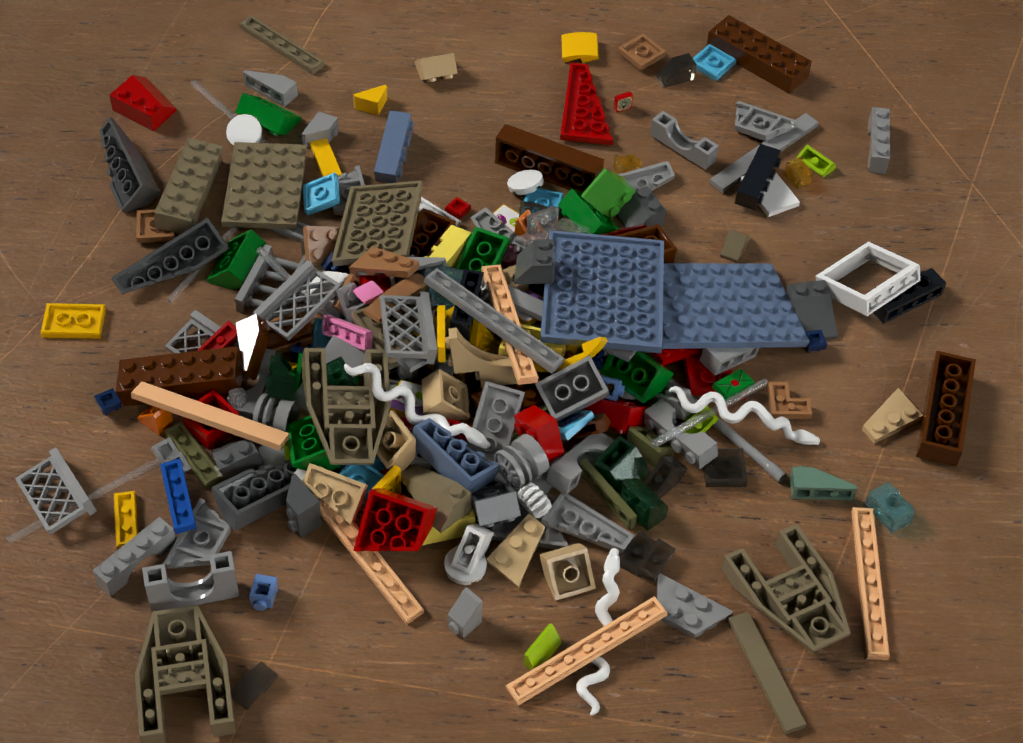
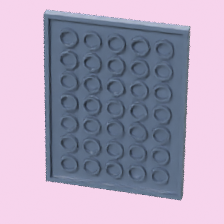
M549 230V239H554L556 264L554 283H546L544 288L540 341L543 343L582 346L581 344L595 338L607 337L608 342L603 348L662 353L664 241Z
M664 263L662 349L807 347L809 344V339L773 264Z

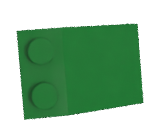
M475 226L451 276L462 280L464 269L481 272L482 266L500 264L503 268L514 248L512 242L508 237Z

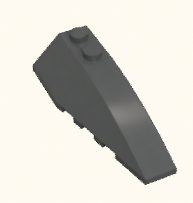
M109 117L100 129L102 146L106 149L105 161L109 163L107 172L108 176H111L112 179L110 188L121 211L124 213L149 206L158 197L160 190L134 144L116 121Z
M206 218L113 276L111 280L121 294H125L197 270L229 250V247L210 220Z
M286 460L280 465L272 466L270 464L260 470H246L213 486L212 493L222 518L236 531L286 504L291 477L297 468H293L291 460Z

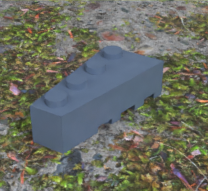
M389 111L374 169L375 181L397 183L398 178H401L402 166L406 161L407 150L414 129L411 113Z
M430 418L414 426L412 435L416 439V451L440 475L458 482L470 491L471 494L494 481L500 467L497 462L493 461L491 463L484 458L485 454L480 451H473L467 447L468 443L462 439L453 438L450 431Z

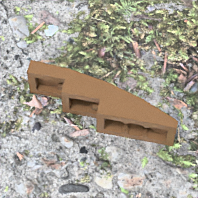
M415 273L409 278L400 281L382 295L418 297L419 293L430 289V286L424 283V276ZM380 296L363 312L377 323L382 322ZM385 302L390 308L396 306L393 303ZM400 308L396 312L400 314L403 310Z

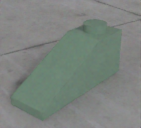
M792 467L789 477L791 499L853 500L857 490L856 485L814 467Z

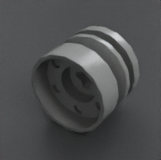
M263 393L256 403L252 420L287 432L286 425L299 420V402L289 398H282L279 402L277 396Z
M528 434L521 435L511 443V446L506 445L502 450L494 454V461L500 465L499 473L516 490H520L523 486L530 483L532 478H538L549 469V462L544 450Z

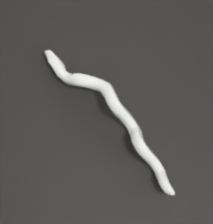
M364 363L351 368L344 364V369L349 375L357 376L365 372L371 374L372 392L379 401L388 402L397 396H402L405 402V417L412 425H417L430 418L450 431L452 437L463 433L469 443L484 449L490 447L491 443L481 432L465 423L450 426L447 419L440 414L417 415L415 413L414 395L411 389L406 386L399 385L389 391H383L381 387V373L376 365Z
M674 386L669 389V392L677 394L682 408L689 413H698L710 402H715L722 420L734 424L742 421L749 412L753 411L770 430L775 431L781 428L786 439L803 445H819V437L803 429L792 431L791 424L787 418L783 416L776 419L773 418L768 410L757 401H748L737 412L730 413L723 396L717 392H708L695 404H692L688 401L685 392L680 387Z
M616 548L610 550L604 563L605 573L602 581L608 593L598 600L595 606V613L603 626L613 621L608 608L617 601L620 594L618 585L614 581V576L620 569L619 551ZM602 657L592 661L599 670L596 673L580 678L576 684L579 696L592 707L590 716L599 712L600 705L597 699L587 690V687L604 681L610 673L609 664Z

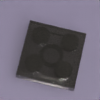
M743 448L718 449V456L703 466L705 487H747L748 481Z

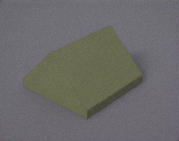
M630 426L628 429L626 447L655 469L661 467L676 453L670 444L662 441L655 432L649 430L646 426Z

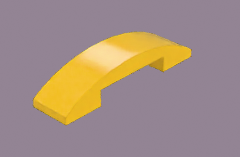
M598 337L581 344L584 352L565 359L564 363L555 372L589 355L593 358L608 342L607 337ZM534 363L537 372H549L538 363Z

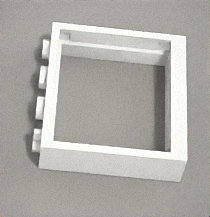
M867 242L816 275V281L825 280L832 299L869 316L921 281L920 265L871 242ZM869 260L897 272V274L865 295L837 282Z

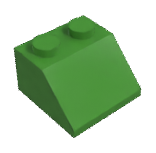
M604 168L583 192L581 197L603 215L613 218L620 212V209L626 202L630 201L636 190L624 177Z

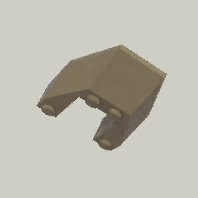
M304 348L301 361L306 406L330 464L373 465L391 401L382 402L374 397L372 392V376L369 372L364 373V386H327L325 348ZM366 349L363 364L372 363L378 367L381 373V387L383 391H389L386 350Z
M798 524L780 531L775 544L792 570L765 581L743 548L724 556L721 570L731 585L812 653L850 636V629L833 574Z
M192 605L153 611L135 672L141 743H167L162 695L203 688L207 689L210 726L213 737L236 734L227 659L199 606Z

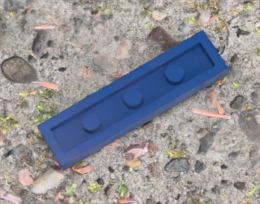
M181 459L160 464L175 533L179 534L196 529Z

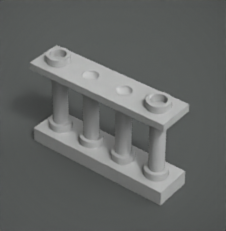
M265 244L235 298L236 311L244 314L247 307H259L264 301L254 299L255 293L262 292L271 295L277 290L276 288L260 284L262 279L268 278L284 283L290 277L268 271L270 265L274 264L297 270L306 262L305 255H303L300 263L277 258L273 254L272 246ZM290 303L283 310L289 309Z

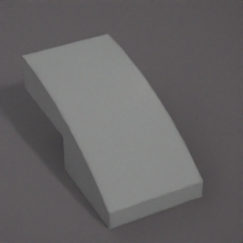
M170 437L151 447L152 452L161 464L181 459L184 473L192 469Z

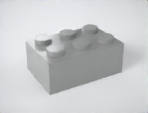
M590 355L535 383L550 415L556 418L557 422L609 396V390Z

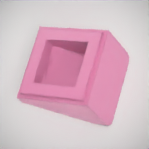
M369 281L353 290L354 294L364 304H371L384 293L374 281Z

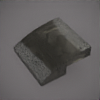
M638 531L619 557L620 567L638 577L654 582L677 549L660 538L655 541L641 531Z

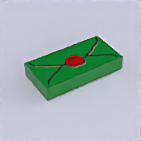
M739 369L715 382L712 388L721 394L726 401L752 387L755 381L742 369Z

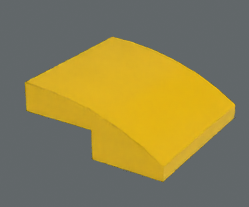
M574 32L561 35L562 59L564 63L576 59H581L582 63L599 59L597 33Z

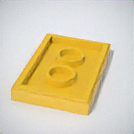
M47 303L40 332L41 338L101 339L106 313L105 304Z

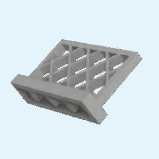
M306 261L253 314H257L262 320L265 319L269 329L289 341L337 294L336 290L341 288L342 285L315 269L311 262ZM316 277L320 278V282L311 283ZM324 287H334L331 291L324 292ZM320 288V293L310 294V289ZM302 290H307V295L297 297ZM320 298L318 304L310 305V300ZM307 301V306L297 307V302ZM289 303H293V308L283 310ZM307 311L303 318H297V313ZM293 314V319L283 321V315ZM279 316V322H270L274 317ZM293 325V328L288 333L283 331V326Z
M421 292L420 297L380 295L379 301L386 357L425 359L426 364H434L437 344L429 292ZM385 302L393 303L396 306L390 308ZM412 303L415 304L416 307L411 309L405 304ZM401 308L406 314L402 316L396 311ZM392 315L398 320L393 323L387 318ZM412 316L418 321L413 324L407 318ZM403 323L409 328L403 330L398 325ZM395 330L399 335L394 337L389 332ZM414 330L419 336L415 338L409 333ZM405 337L410 343L406 345L400 340ZM396 344L401 350H391V346ZM414 345H416L420 349H422V351H414L411 348Z
M194 310L190 314L191 320L165 347L173 354L197 351L202 346L201 339L210 338L221 327L197 310ZM192 327L198 329L197 335H187V332ZM198 339V346L188 348V341ZM237 340L231 347L237 346L240 351L239 342ZM184 341L185 348L175 349L173 347L177 342Z
M56 447L49 451L50 457L15 478L49 535L86 512L89 515L97 512ZM51 464L53 465L50 473H43L46 467ZM30 477L34 478L31 485L23 484ZM40 478H48L45 485H38ZM53 479H61L58 486H51ZM35 490L42 491L40 498L32 497ZM48 491H56L53 499L46 498ZM61 492H69L67 499H59ZM43 503L50 504L48 511H40ZM56 504L64 505L61 512H54ZM70 505L79 507L72 513H67ZM51 517H59L56 523L51 526L48 525Z

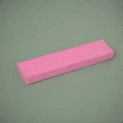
M329 314L323 315L322 334L331 338L335 335L365 352L366 349H372L373 331Z

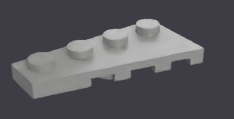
M668 161L618 174L624 177L635 190L648 186L651 191L670 182L675 177Z
M486 207L470 217L476 227L510 239L514 248L503 269L516 265L517 255L528 244Z
M561 493L552 505V508L548 510L549 512L544 515L540 522L545 526L607 549L616 548L621 554L624 553L634 538L633 534L569 494Z

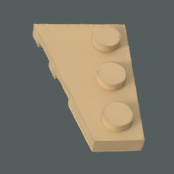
M897 388L863 425L862 431L875 444L921 421L923 415L904 393Z
M309 463L302 481L308 489L326 502L349 524H354L369 485Z
M529 513L486 559L492 567L518 589L545 531V526Z

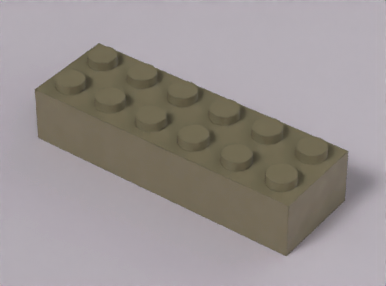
M187 138L154 212V228L182 234L196 225L222 164L223 146Z

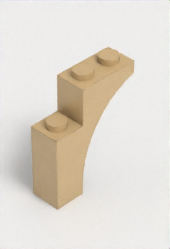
M449 328V337H445L446 348L451 349V354H448L449 366L454 368V374L475 371L476 381L480 380L481 388H484L485 381L498 385L517 384L509 356L496 355L480 350L470 344L457 328Z

